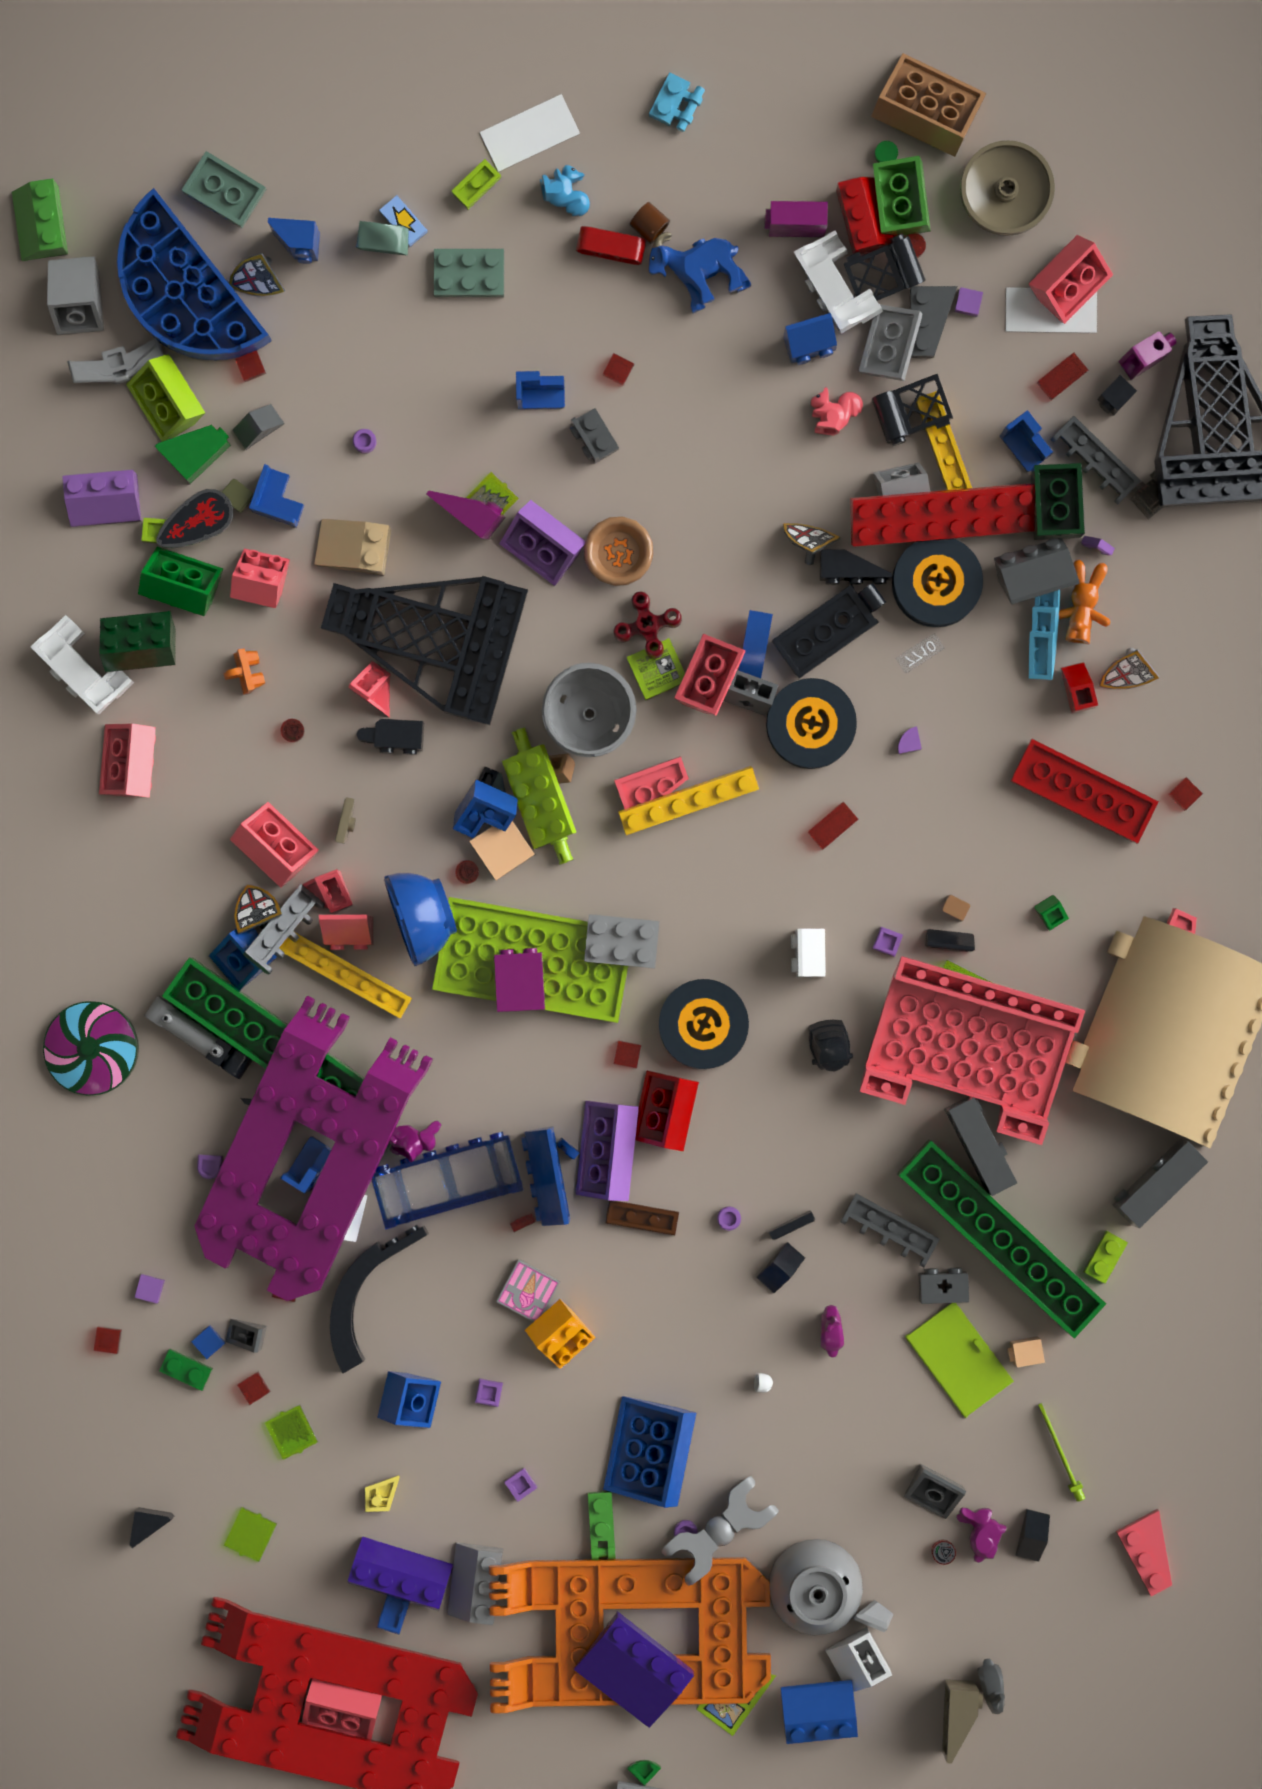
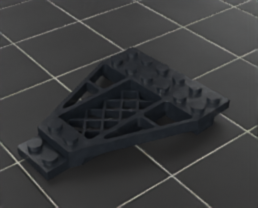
M1232 314L1189 316L1185 319L1187 343L1182 351L1154 460L1160 507L1262 501V450H1254L1251 423L1262 422V416H1250L1246 385L1261 414L1262 393L1242 358L1241 347L1235 338ZM1224 366L1232 371L1233 376L1230 380L1219 373ZM1202 367L1212 374L1207 382L1197 374ZM1214 378L1224 385L1220 393L1210 385ZM1184 380L1189 420L1173 421L1182 381ZM1196 382L1202 386L1199 392H1197ZM1227 388L1235 394L1236 399L1233 403L1222 395ZM1204 390H1207L1215 397L1210 405L1200 397ZM1217 401L1228 408L1223 415L1213 408ZM1199 405L1205 409L1202 415H1200ZM1230 411L1238 417L1239 422L1236 426L1225 418ZM1208 412L1218 420L1213 428L1203 420ZM1220 424H1223L1231 431L1226 438L1216 431ZM1170 428H1190L1194 454L1164 456ZM1202 428L1208 432L1205 438H1203ZM1233 434L1241 440L1242 445L1239 449L1228 441ZM1211 435L1221 443L1217 450H1214L1206 443ZM1223 446H1225L1229 451H1231L1219 453Z
M486 576L373 589H354L333 583L321 629L344 635L444 713L490 726L528 589L506 584L504 581ZM480 584L470 616L441 608L446 587ZM441 587L435 606L394 595L396 592ZM391 602L397 613L384 619L378 608ZM394 602L407 605V607L398 611ZM413 608L419 619L406 625L401 614ZM416 608L421 609V610H425V611H428V612H431V613H429V614H427V615H425L424 617L421 618V616H420V614H419V612L417 611ZM377 612L382 621L373 626ZM436 614L441 626L429 632L424 621ZM439 615L454 619L444 624ZM399 616L404 628L392 634L387 622ZM459 621L464 632L452 638L446 627ZM462 621L469 623L467 630ZM422 623L427 634L415 640L409 629ZM385 625L390 636L378 642L372 631ZM444 629L450 640L437 646L432 635ZM407 631L413 642L400 648L394 637ZM370 634H371L373 640L375 641V643L368 641V640H369V637H370ZM465 636L460 653L455 641ZM430 637L435 648L423 655L417 643ZM393 639L398 649L383 646L382 644ZM452 643L458 655L446 661L440 649ZM415 645L421 656L405 652V650ZM381 651L417 661L419 667L415 681H410L380 658L377 652ZM438 651L443 662L427 657ZM459 658L457 666L449 664ZM425 665L435 666L455 673L446 705H442L418 687Z

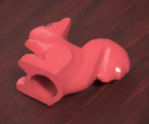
M824 388L823 392L814 396L810 402L811 406L815 408L812 417L820 418V422L816 423L815 433L831 436L839 434L840 430L848 424L850 416L856 417L858 413H861L863 407L861 397L854 392H846L839 397L837 404L829 402L828 388Z

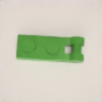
M588 1492L592 1560H599L600 1557L616 1559L612 1492ZM598 1541H607L608 1547L598 1548Z

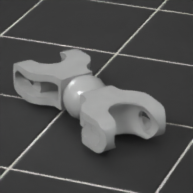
M752 1476L747 1477L730 1491L727 1509L722 1515L711 1518L707 1522L705 1530L703 1529L697 1534L689 1532L679 1533L662 1548V1554L667 1557L672 1556L679 1550H687L693 1555L694 1567L685 1576V1583L688 1586L696 1583L710 1571L713 1553L719 1548L718 1546L729 1544L733 1540L735 1532L737 1533L742 1528L760 1529L777 1515L779 1510L774 1505H770L760 1512L752 1511L748 1508L746 1495L755 1486V1480Z

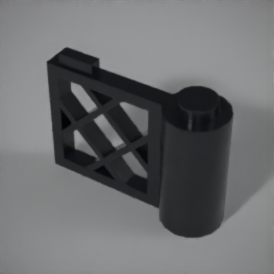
M903 233L890 238L891 243L862 256L857 252L846 257L848 262L843 264L856 297L860 295L864 283L876 288L873 296L878 301L926 281L909 236L904 237ZM885 252L888 260L884 270L872 265L875 255ZM871 258L869 263L864 262V260ZM857 263L866 265L867 269L863 278L853 276L850 266ZM889 265L892 270V273L887 271ZM870 267L883 272L878 285L865 281ZM885 274L895 278L897 287L890 290L880 287ZM855 279L861 282L859 287L857 286ZM878 290L884 291L883 293L877 295Z
M938 373L872 398L886 442L892 443L893 446L906 442L905 438L909 435L936 425L937 429L950 425L949 420L953 419ZM932 381L936 382L938 388L934 398L922 393L925 385ZM911 391L917 394L912 406L902 402L901 393ZM939 393H940L942 402L939 401V400H937V398H938V396H939ZM920 396L932 400L927 413L915 408ZM935 402L944 406L947 415L940 418L930 415ZM905 407L910 409L908 415L906 413ZM913 411L925 416L922 424L914 428L911 427L909 421ZM928 418L933 419L932 421L926 423Z

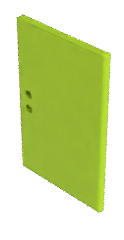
M950 1303L913 1332L905 1336L964 1418H967L968 1415L1014 1382L957 1303Z

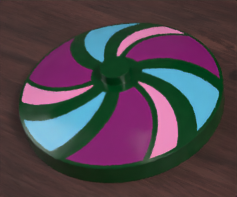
M96 1001L76 1003L62 1010L50 1023L43 1042L45 1064L54 1080L68 1091L86 1096L108 1093L122 1085L134 1070L139 1053L137 1033L128 1017L114 1006Z

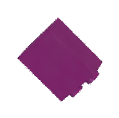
M771 201L770 209L765 211L764 229H769V237L822 238L825 236L827 229L828 202Z
M537 948L523 949V953L514 954L513 949L499 950V955H494L497 1012L545 1010L542 952L537 953Z

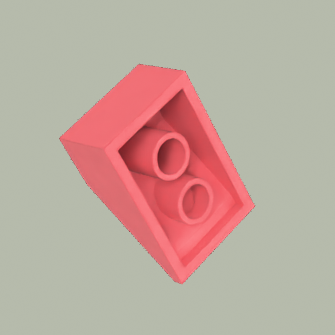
M367 914L319 915L324 945H330V950H344V945H354V950H368V945H374L372 916Z

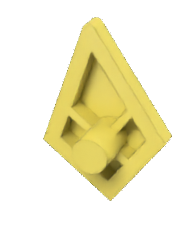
M399 1475L365 1487V1512L390 1511L399 1482Z

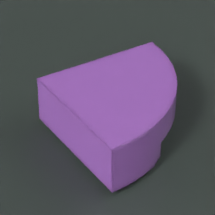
M1084 536L1081 542L1083 546L1089 549L1096 548L1101 551V554L1112 556L1115 549L1100 538Z
M917 726L903 734L898 744V754L922 749Z

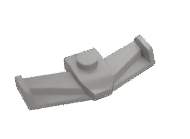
M154 338L126 354L125 348L122 346L101 352L103 356L101 361L71 362L70 360L67 363L73 383L113 382L114 384H120L129 381L148 360L164 355L160 342Z

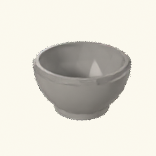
M580 663L563 670L553 679L543 697L541 711L545 729L559 747L576 756L590 758L614 751L627 739L634 726L637 709L633 691L619 673L601 664ZM563 695L567 696L564 703H561V697ZM587 710H592L594 712V716L592 718H587L585 716V712ZM616 725H619L618 731H617V732H613V730L615 729Z
M805 1540L792 1545L773 1564L769 1576L770 1600L773 1609L790 1628L803 1634L818 1636L838 1631L855 1616L861 1603L863 1582L859 1566L844 1548L828 1540ZM844 1576L848 1578V1584H845L843 1580ZM816 1590L822 1591L820 1598L813 1596ZM788 1604L791 1605L793 1611L788 1610Z

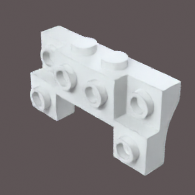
M835 230L821 239L794 251L795 257L808 277L805 280L806 285L811 293L816 291L819 299L816 300L823 312L828 311V313H831L832 319L841 334L860 322L864 324L883 312L871 289L854 298L833 262L848 254L846 247L842 244Z
M65 615L52 629L40 637L31 648L52 668L49 672L58 681L63 679L68 684L66 689L75 698L79 695L97 714H100L134 682L123 671L107 672L102 677L72 647L85 633Z

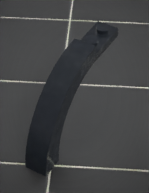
M418 1225L413 1226L405 1231L407 1236L398 1240L395 1237L386 1242L385 1249H383L378 1241L360 1255L343 1276L336 1290L330 1314L331 1343L342 1374L365 1360L355 1336L353 1320L355 1302L362 1284L373 1269L383 1261L427 1236L429 1232L425 1226L421 1228Z

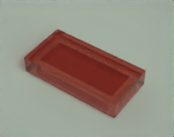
M1072 353L1042 377L1037 384L1052 401L1089 370L1078 356Z
M842 802L807 833L823 850L859 819Z

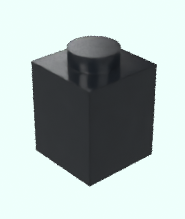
M1119 375L1097 400L1100 402L1099 406L1106 413L1109 414L1111 412L1115 415L1134 396L1137 390Z

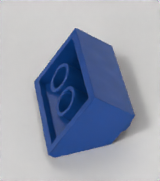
M852 1680L781 1687L786 1744L858 1737Z

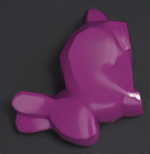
M434 1121L427 1129L418 1131L410 1125L396 1127L389 1141L391 1144L390 1152L395 1155H402L408 1158L410 1162H413L423 1150H433L436 1144L435 1134L440 1130L441 1124L439 1121Z
M833 1305L826 1306L821 1316L820 1343L821 1348L827 1351L829 1357H836L838 1350L844 1346L841 1316L837 1307Z
M961 1508L956 1516L957 1520L971 1524L974 1527L969 1537L971 1549L975 1554L973 1557L974 1561L980 1563L986 1558L993 1559L997 1552L1000 1538L1006 1531V1525L992 1519V1510L989 1508H980L974 1512L968 1508Z

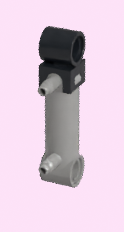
M160 996L156 997L144 1015L150 1021L166 1029L237 1079H241L253 1061Z

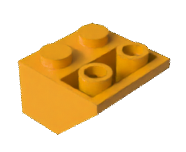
M561 1299L525 1329V1332L535 1346L560 1369L596 1338Z

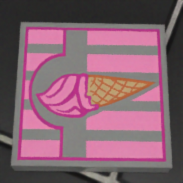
M519 1259L496 1302L534 1322L545 1312L560 1281Z

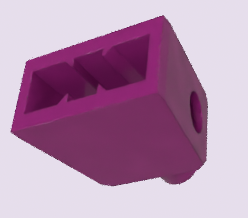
M1158 331L1133 346L1118 362L1130 380H1133L1161 362L1172 351L1171 347L1177 344L1176 338L1170 332L1163 336Z

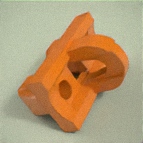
M245 648L238 649L233 654L236 668L227 670L223 675L225 680L239 678L243 695L250 694L254 689L265 684L262 672L251 674L249 667L259 664L258 652L245 651Z

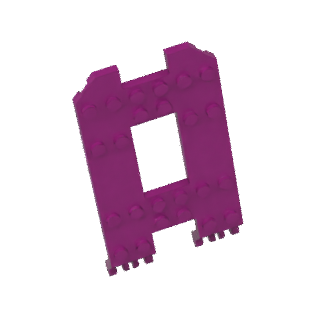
M310 996L305 998L299 1011L284 1029L194 1225L206 1259L226 1269L229 1267L236 1250L239 1249L276 1269L267 1291L286 1301L321 1290L410 1096L428 1072L433 1058L426 1055L422 1058L418 1070L412 1068L411 1066L419 1054L417 1050L413 1049L404 1064L403 1062L410 1049L407 1045L402 1046L397 1059L390 1057L398 1044L397 1040L390 1037L384 1050L367 1072L356 1096L316 1077L325 1056L345 1030L350 1016L342 1013L337 1020L336 1026L333 1028L329 1026V1023L336 1013L335 1009L330 1007L321 1022L320 1020L327 1008L326 1004L321 1003L317 1008L315 1016H309L308 1014L315 1003V999ZM296 1121L335 1141L297 1224L258 1205Z

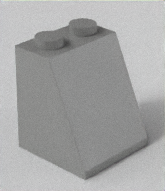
M95 257L48 261L47 306L57 335L104 331L100 275Z
M920 463L873 472L878 496L930 492L927 472Z

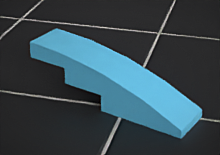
M1060 590L1035 597V606L1032 607V631L1030 632L1029 679H1053L1058 637Z

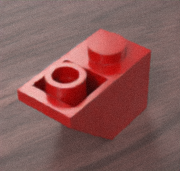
M1084 662L1060 668L1071 714L1096 708L1098 701L1093 681Z

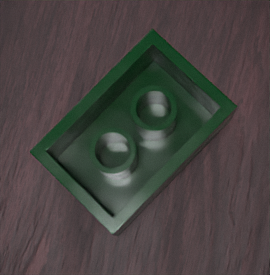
M1082 464L1034 465L1031 469V483L1035 485L1034 540L1057 539L1060 537L1062 539L1081 538L1085 534Z
M171 611L100 618L99 655L104 671L114 672L176 665V629Z

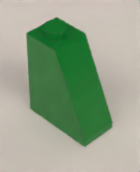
M211 424L157 443L155 448L191 484L231 445L227 441L229 436L221 427L216 430Z

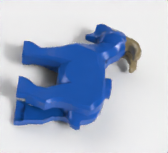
M664 232L655 238L649 256V273L651 275L659 273L666 277L664 268L668 265L683 282L690 294L692 314L704 309V304L714 301V297L705 280L719 272L728 276V290L730 293L736 290L739 293L751 287V282L743 270L733 261V257L738 253L739 247L737 245L733 246L726 239L713 238L708 241L700 239L692 244L693 248L681 252L662 245L664 242L671 240V233Z

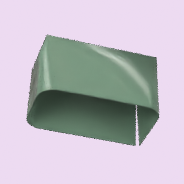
M360 221L356 248L364 251L408 256L409 229L400 225Z

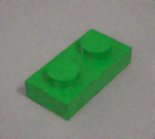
M169 1349L159 1372L203 1391L213 1368Z

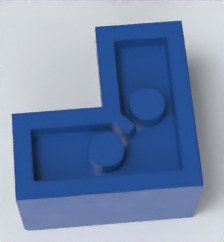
M540 371L516 372L518 410L565 408L564 376H540Z
M1028 410L1009 423L1000 434V438L1026 472H1030L1034 465H1039L1053 453L1039 434L1042 429Z
M264 464L249 509L252 513L297 528L304 504L283 497L290 478L289 474L271 469L269 465Z
M475 780L455 811L453 830L474 838L485 822L506 831L516 816L518 799L479 780Z
M310 1137L289 1171L284 1173L281 1179L303 1193L310 1191L332 1149L316 1138Z

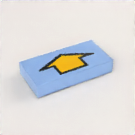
M397 195L379 210L391 225H400L409 229L408 245L410 247L428 232Z

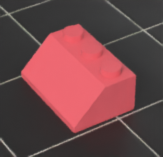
M1076 235L1029 283V286L1037 299L1065 324L1113 274L1096 244Z
M703 634L674 698L687 707L717 716L745 654V650Z
M105 724L99 794L124 797H150L156 727L138 724Z
M269 802L242 822L230 838L280 888L295 877L319 851Z
M312 1678L302 1723L372 1740L382 1695Z

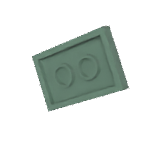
M207 151L182 188L184 194L240 228H243L267 190L262 184Z
M434 249V297H504V249Z

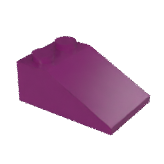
M430 490L426 493V495L482 539L489 540L506 518L501 514L503 509L494 502L488 501L486 503Z

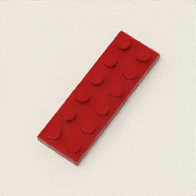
M1034 739L1030 740L1010 782L1135 844L1139 843L1159 802Z

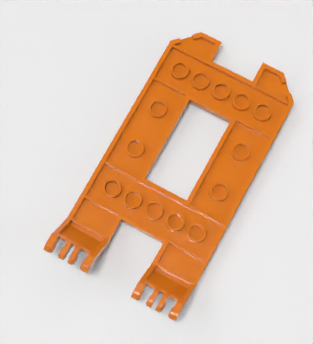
M745 1557L712 1558L710 1571L690 1586L685 1583V1576L694 1567V1558L526 1560L505 1565L489 1566V1574L492 1576L507 1574V1581H491L489 1589H507V1591L490 1592L489 1598L491 1600L507 1598V1605L490 1606L489 1615L506 1616L530 1610H556V1656H527L505 1662H491L490 1671L492 1673L508 1671V1678H492L490 1686H508V1688L491 1689L490 1696H508V1702L491 1703L490 1712L508 1713L540 1706L619 1705L574 1670V1667L604 1629L603 1609L698 1608L699 1654H673L693 1669L694 1677L671 1705L748 1703L771 1680V1654L747 1653L746 1607H770V1582Z

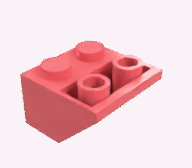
M244 548L232 574L230 598L276 608L282 595L290 559Z

